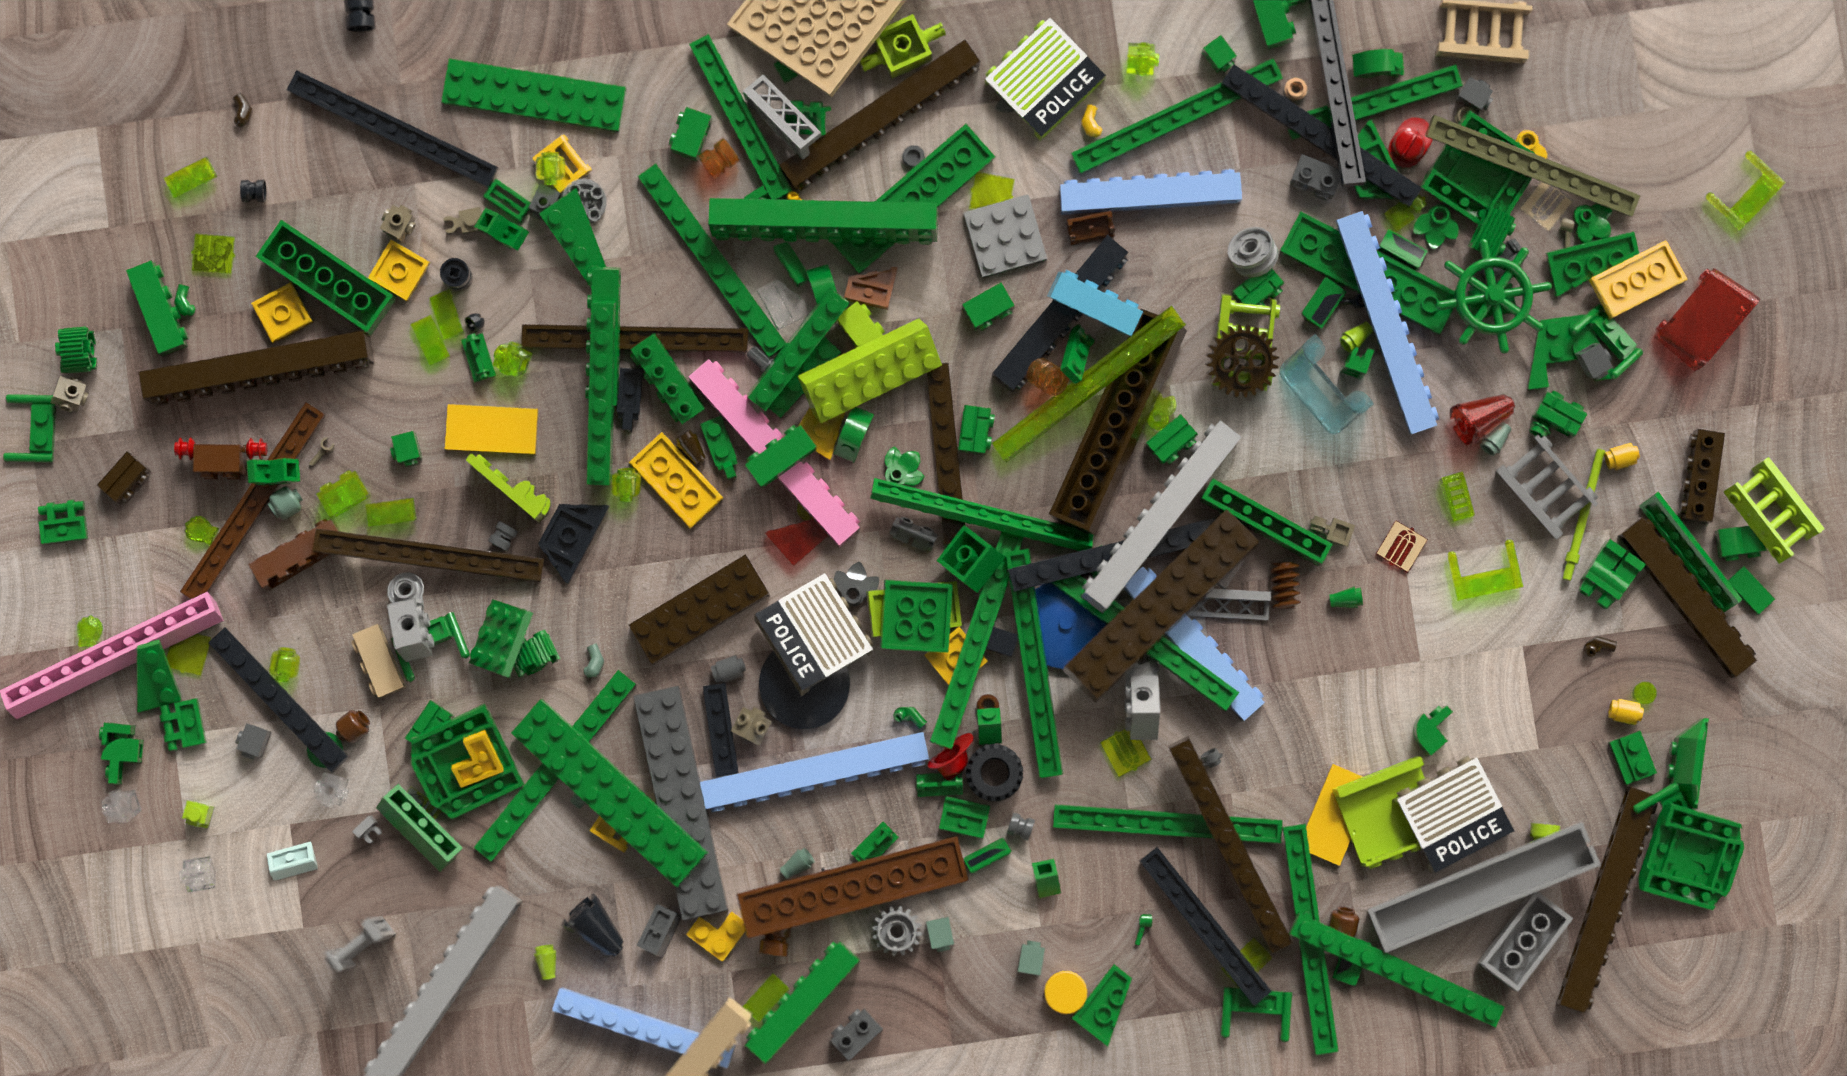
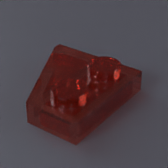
M813 519L769 530L765 533L793 566L828 537Z

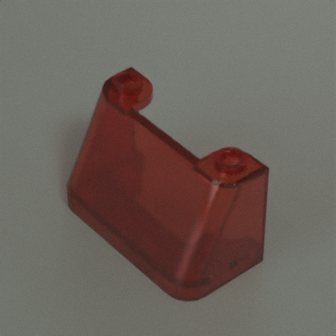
M1714 267L1711 270L1706 268L1699 276L1701 280L1699 286L1668 321L1663 319L1655 328L1658 332L1654 338L1695 372L1710 361L1761 300L1753 292Z

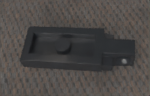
M620 368L617 413L618 419H623V431L632 432L633 420H638L640 415L643 369Z

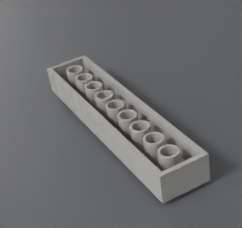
M501 885L490 887L482 898L485 902L482 906H477L469 916L472 921L469 925L463 926L456 935L459 938L456 944L450 945L443 954L445 960L433 968L430 973L432 979L429 983H423L417 992L419 998L416 1002H410L403 1012L406 1015L403 1021H397L390 1031L392 1034L390 1040L383 1041L377 1050V1053H379L377 1059L370 1060L363 1070L366 1073L365 1076L404 1075L523 900Z

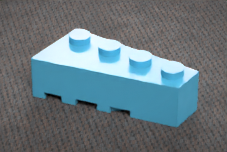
M1066 270L1065 273L1058 272L1047 297L1071 309H1076L1080 313L1096 319L1108 327L1117 329L1122 334L1132 336L1143 311L1137 309L1139 304L1128 299L1126 302L1118 300V294L1110 290H1106L1104 293L1097 289L1099 285L1089 280L1083 283L1077 280L1078 275Z

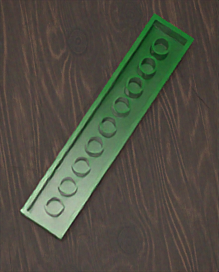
M709 198L708 225L712 237H716L717 240L738 238L741 241H750L752 238H761L762 241L783 239L786 242H795L797 239H806L807 242L828 240L832 243L851 240L852 243L874 241L877 244L896 241L898 244L919 242L922 245H931L932 242H937L938 209L937 203Z

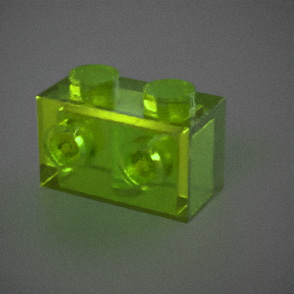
M348 470L339 476L340 480L333 484L328 482L319 488L320 492L316 495L330 518L335 519L372 496L357 471L351 472V470Z

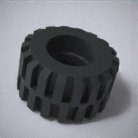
M999 744L985 745L975 751L968 761L966 768L967 782L970 789L982 799L987 801L1005 800L1011 797L1021 785L1023 780L1021 760L1007 746ZM991 759L1001 760L1008 768V777L1000 786H990L982 779V766Z

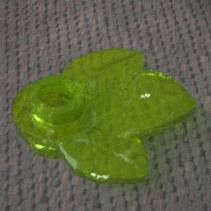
M1159 393L1146 422L1150 428L1162 430L1169 424V417L1176 411L1177 407L1175 397L1167 396L1163 398L1162 394ZM1159 415L1162 417L1160 421L1154 420L1155 416Z

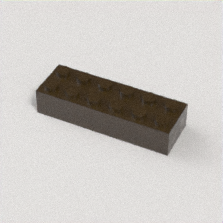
M745 554L630 623L629 627L651 664L655 665L768 597L770 594Z

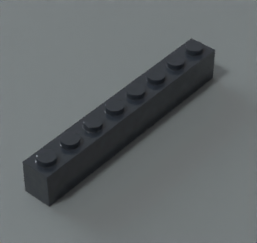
M1107 235L1075 273L1078 275L1077 280L1083 283L1089 280L1099 285L1098 290L1102 285L1106 288L1114 278L1111 274L1115 269L1121 270L1127 263L1128 259L1126 256L1128 251ZM1053 300L993 371L992 376L1012 393L1016 389L1020 391L1028 381L1026 376L1030 372L1034 374L1042 365V362H1040L1041 358L1045 354L1049 356L1057 347L1054 344L1059 337L1063 339L1071 330L1068 327L1073 320L1077 322L1083 314L1076 309H1071Z

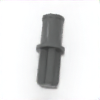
M756 346L752 347L747 353V357L761 369V373L774 360H770Z

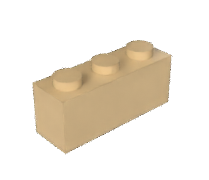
M376 624L352 634L354 640L351 643L356 654L360 652L363 660L360 662L364 674H369L371 682L368 684L372 694H377L378 698H384L405 689L406 685L381 625Z

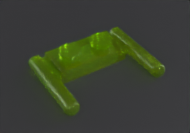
M1751 150L1745 153V157L1763 174L1731 208H1728L1712 192L1707 193L1705 196L1706 200L1740 231L1786 183Z
M1508 539L1505 541L1510 567L1461 577L1456 552L1450 551L1447 554L1457 601L1524 587L1513 540Z

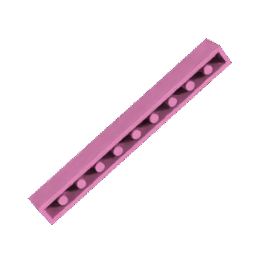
M708 359L689 376V380L752 451L760 454L766 450L765 445L775 438L779 441L784 436L777 428L774 430L770 428L767 424L770 422L769 419L761 411L757 413L752 408L755 405L747 395L742 396L737 391L740 388L732 378L726 379L722 374L724 369L717 361L712 363ZM800 461L779 476L778 480L840 548L860 530V527L857 525L860 521L852 512L848 514L843 509L845 504L837 495L835 497L830 495L828 492L830 488L822 479L817 480L813 476L815 472L807 462L803 464Z
M208 592L201 594L0 690L6 710L13 717L19 719L136 663L137 645L159 639L163 649H166L224 621L217 602Z

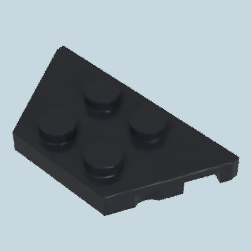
M559 504L538 545L566 583L569 584L610 508L608 505Z

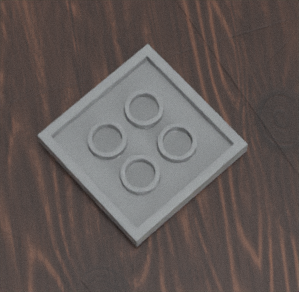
M1029 194L964 212V218L982 278L1047 260Z

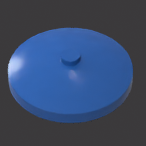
M1047 583L1035 589L1046 662L1050 667L1064 669L1065 665L1107 624L1054 585Z

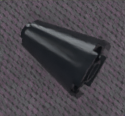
M594 893L591 894V900L589 897H586L569 913L571 918L568 922L565 919L562 921L561 926L565 930L607 957L610 955L615 957L624 948L622 946L624 940L599 898Z

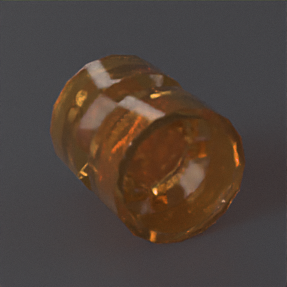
M724 138L713 144L712 150L706 149L698 155L699 160L713 179H717L724 174L726 167L732 168L740 162L739 157Z
M1044 358L1036 359L1032 362L1027 371L1029 383L1051 396L1061 394L1069 382L1068 377L1060 370L1061 367Z

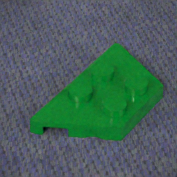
M1372 119L1369 120L1358 134L1359 146L1397 171ZM1367 180L1364 185L1353 186L1359 199H1394Z

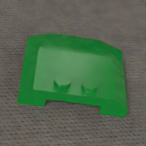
M1468 111L1458 123L1534 153L1472 111ZM1444 145L1425 175L1420 187L1478 225L1487 206H1492L1510 215L1532 178Z
M485 703L412 737L411 765L431 805L437 809L439 808L451 819L524 786L521 774ZM485 730L503 766V772L461 788L452 771V765L471 758L463 743L464 738Z
M1668 802L1660 811L1641 867L1639 889L1713 910L1716 907L1714 906L1722 896L1725 897L1731 890L1744 851V841L1741 840L1740 832L1742 824Z

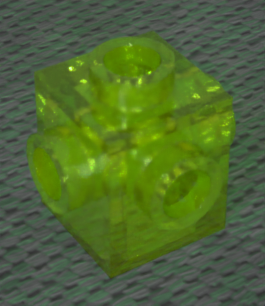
M1128 42L1126 74H1137L1139 76L1153 75L1154 67L1159 66V53H1155V44Z
M510 341L496 348L492 366L498 368L499 372L504 375L520 376L526 373L533 353L523 349L521 344Z

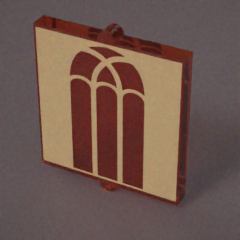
M1395 520L1377 550L1376 555L1389 562L1390 566L1394 565L1408 573L1428 539L1415 532L1413 527L1408 528Z

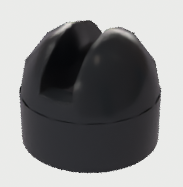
M473 313L465 317V324L472 333H476L484 327L485 319L480 318L481 314Z

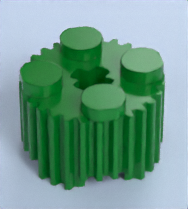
M86 326L58 329L59 342L55 343V353L57 356H61V373L90 372L97 369V357H94V345H96L94 331H89Z
M546 630L533 634V638L528 641L524 638L513 666L518 677H522L525 673L527 676L543 670L542 668L548 665L547 662L551 661L554 664L560 660L557 650Z

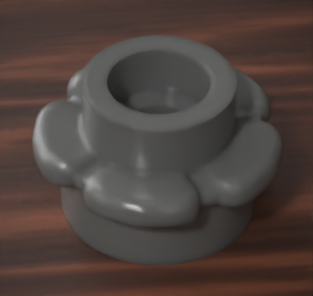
M1217 748L1204 752L1201 755L1203 766H1209V768L1217 766L1221 763L1220 758H1222L1223 754L1219 753Z

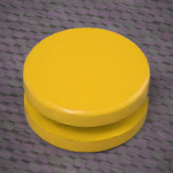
M1059 971L1047 980L1044 996L1046 1002L1054 1011L1070 1014L1076 1012L1084 1005L1087 998V987L1083 979L1076 973Z

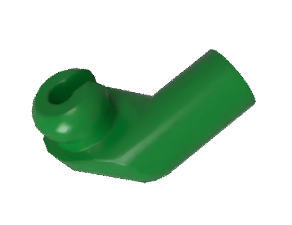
M178 284L174 304L181 315L191 317L195 314L196 308L194 305H190L187 300L189 286Z

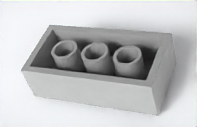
M1538 891L1529 894L1477 963L1510 989L1518 992L1573 918Z

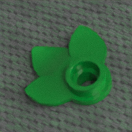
M1596 203L1592 206H1578L1573 213V220L1577 224L1578 238L1583 243L1592 241L1593 236L1601 239L1610 237L1611 227L1606 219L1611 216L1612 210ZM1584 212L1587 213V219H1586V220L1583 218V213H1584Z
M1438 204L1434 205L1427 214L1420 215L1417 218L1413 227V233L1425 234L1428 245L1432 249H1436L1444 242L1446 237L1456 240L1459 228L1458 224L1451 218L1450 210L1446 206ZM1440 212L1443 215V219H1436L1435 213Z
M892 447L884 459L887 468L885 481L909 486L918 485L925 477L923 473L917 470L921 461L920 453L909 451L901 454L896 447ZM896 472L900 475V478H894L892 474Z

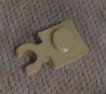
M481 207L458 211L459 218H454L453 216L443 218L444 222L451 221L454 223L451 229H446L447 234H454L458 229H462L464 235L479 231L474 226L480 218L482 210Z

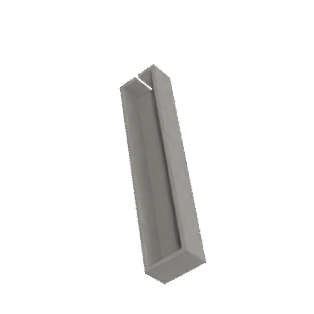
M1581 821L1370 907L1368 912L1385 952H1389L1601 866L1593 846L1587 847L1586 843L1591 841Z

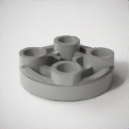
M577 179L569 183L563 190L561 197L577 188L589 222L598 221L605 211L607 202L602 187L589 179Z

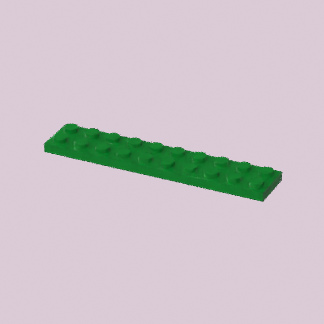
M543 699L536 703L511 732L515 738L675 887H679L708 854L698 842Z

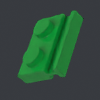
M1641 730L1608 742L1625 785L1657 773Z
M946 796L939 829L983 839L990 806Z

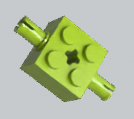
M914 14L886 26L875 41L877 52L863 57L859 61L863 71L866 72L883 64L886 66L891 79L933 61L928 43L946 36L942 23L940 22L937 25L922 30ZM903 44L904 47L906 46V49L902 50L899 48V45Z

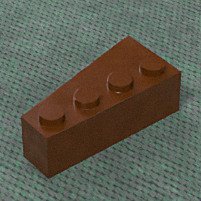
M323 519L315 524L314 529L299 533L295 536V539L279 545L275 550L249 563L248 565L260 586L270 591L328 557L330 554L313 552L316 528L340 531L335 521Z

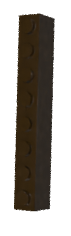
M1644 517L1638 519L1621 532L1618 537L1635 557L1646 564L1643 567L1730 678L1737 677L1757 661L1754 657L1756 655L1755 651L1750 645H1745L1740 639L1742 637L1740 632L1734 626L1730 627L1726 622L1727 616L1720 608L1716 609L1711 603L1713 599L1709 593L1699 588L1697 578L1691 572L1687 573L1683 568L1684 562L1678 555L1672 554L1666 539L1656 534L1654 524L1649 519L1645 520Z

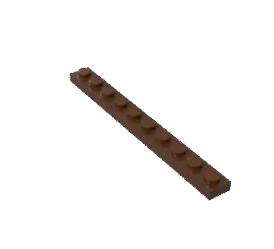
M305 402L267 460L281 458L297 459L326 415ZM251 483L180 591L182 594L193 599L210 591L269 502V496L277 490L279 485Z

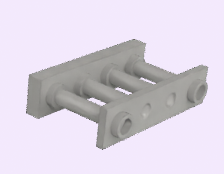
M1537 435L1535 439L1539 443L1512 467L1509 465L1506 468L1502 465L1496 471L1557 540L1563 534L1560 530L1563 528L1562 525L1589 502L1596 507L1598 503L1595 500L1598 496L1590 487L1585 489L1550 449L1553 447V444L1544 435L1540 438ZM1546 450L1554 461L1527 484L1524 482L1521 485L1515 479L1518 476L1517 473ZM1558 468H1561L1569 478L1542 501L1539 499L1536 502L1530 496L1534 493L1532 490ZM1576 485L1584 495L1557 518L1553 517L1550 519L1545 513L1548 511V507L1572 486Z
M383 916L371 917L361 923L364 927L363 933L344 948L331 949L325 952L327 956L325 961L332 970L343 971L354 968L356 964L352 959L374 941L389 940L396 934Z

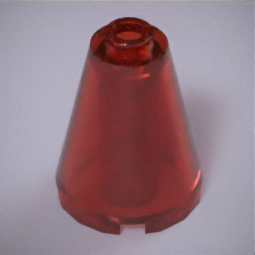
M1501 394L1453 405L1450 408L1449 416L1450 420L1453 418L1456 425L1453 426V429L1458 438L1466 446L1471 444L1470 447H1473L1514 413L1515 403L1510 396Z

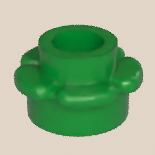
M1538 420L1531 423L1529 432L1535 437L1539 435L1542 438L1544 435H1551L1549 431L1550 426L1546 422Z

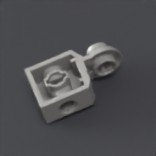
M410 572L396 575L390 581L387 588V595L392 602L388 604L387 608L395 649L406 662L432 656L431 648L434 647L432 634L428 633L427 628L430 626V619L428 613H424L423 610L424 602L422 596L424 594V584L420 577ZM411 588V592L408 595H403L405 589Z
M1147 654L1125 674V712L1127 713L1125 728L1126 731H1130V740H1158L1160 701L1157 674L1159 672V665L1157 661Z

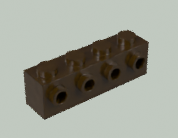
M1697 429L1689 436L1688 447H1691V452L1685 462V469L1688 470L1687 478H1684L1682 483V492H1685L1684 501L1681 500L1679 505V514H1682L1681 520L1703 524L1713 522L1725 433Z

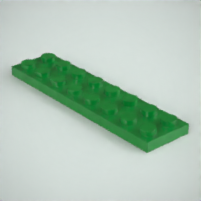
M449 58L441 102L447 105L619 132L627 88Z
M964 124L874 202L937 203L938 208L991 163L996 156L967 124ZM842 240L840 243L832 244L858 274H861L893 247L896 241L877 244L874 241L852 243L851 240Z
M1300 211L1279 252L1361 294L1339 231ZM1377 251L1379 258H1384L1387 270L1384 271L1386 279H1391L1395 290L1391 292L1394 301H1399L1402 313L1399 315L1440 335L1454 308L1438 310L1436 303L1454 299L1455 291Z

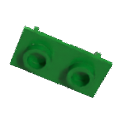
M475 333L467 335V338L461 339L474 382L496 376L483 333L477 335Z
M962 772L950 780L944 779L940 773L916 774L917 797L963 795Z
M883 821L851 854L859 862L879 857L899 837Z

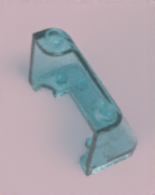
M1314 334L1284 361L1280 367V376L1324 429L1331 434H1338L1365 413L1374 403L1361 391H1354L1346 398L1317 365V362L1324 356L1325 346L1317 335Z

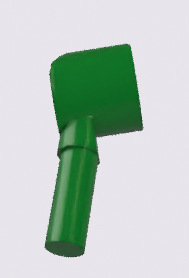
M1142 914L1139 917V931L1135 940L1136 945L1140 946L1145 927H1152L1153 918L1151 914Z

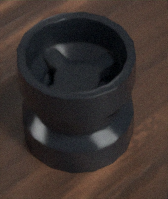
M241 180V201L250 202L251 200H256L257 202H266L267 189L265 180H257L256 182Z

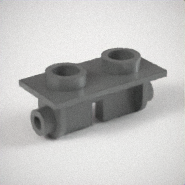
M896 517L893 522L894 526H892L889 533L893 535L892 538L907 544L909 538L913 537L914 540L911 546L925 552L927 550L931 552L938 534L934 533V530L930 527H920L913 524V521L909 518Z

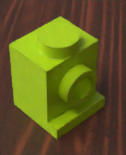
M187 800L182 818L186 819L185 823L208 829L214 806Z

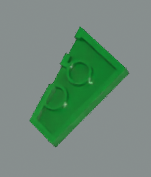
M160 640L137 645V713L181 701L180 690Z
M1115 964L1111 966L1087 997L1084 1005L1072 1017L1073 1020L1107 1047L1109 1046L1132 980L1128 974Z

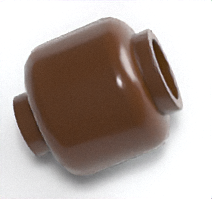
M349 710L337 720L336 735L342 742L346 741L350 744H355L369 732L370 721L362 711Z
M1339 906L1331 912L1328 926L1354 938L1357 934L1360 918L1354 909Z

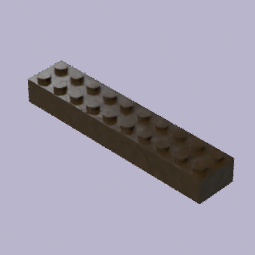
M1142 308L1140 310L1143 313L1132 336L1127 338L1049 512V515L1055 520L1093 536H1096L1187 332L1181 323Z
M364 331L144 370L138 373L143 399L151 404H155V406H164L169 404L168 401L176 399L177 402L190 401L192 396L199 395L200 398L212 397L214 392L222 391V394H230L236 392V388L244 387V390H252L258 388V384L266 383L267 386H274L280 384V380L289 379V382L302 380V376L311 375V378L325 376L324 372L329 371L339 374L347 372V368L356 367V370L369 368V364L375 362L370 336Z
M1226 510L1065 665L1063 671L1096 703L1257 547L1259 540Z

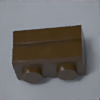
M126 451L97 486L116 503L121 505L123 502L127 503L134 496L132 491L138 485L142 486L147 482L150 477L148 473L151 470L133 454Z

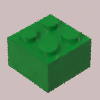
M964 525L936 561L978 593L1004 560L1005 556Z

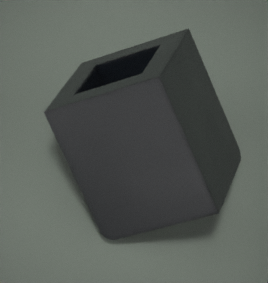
M993 627L986 650L1011 658L1018 635Z

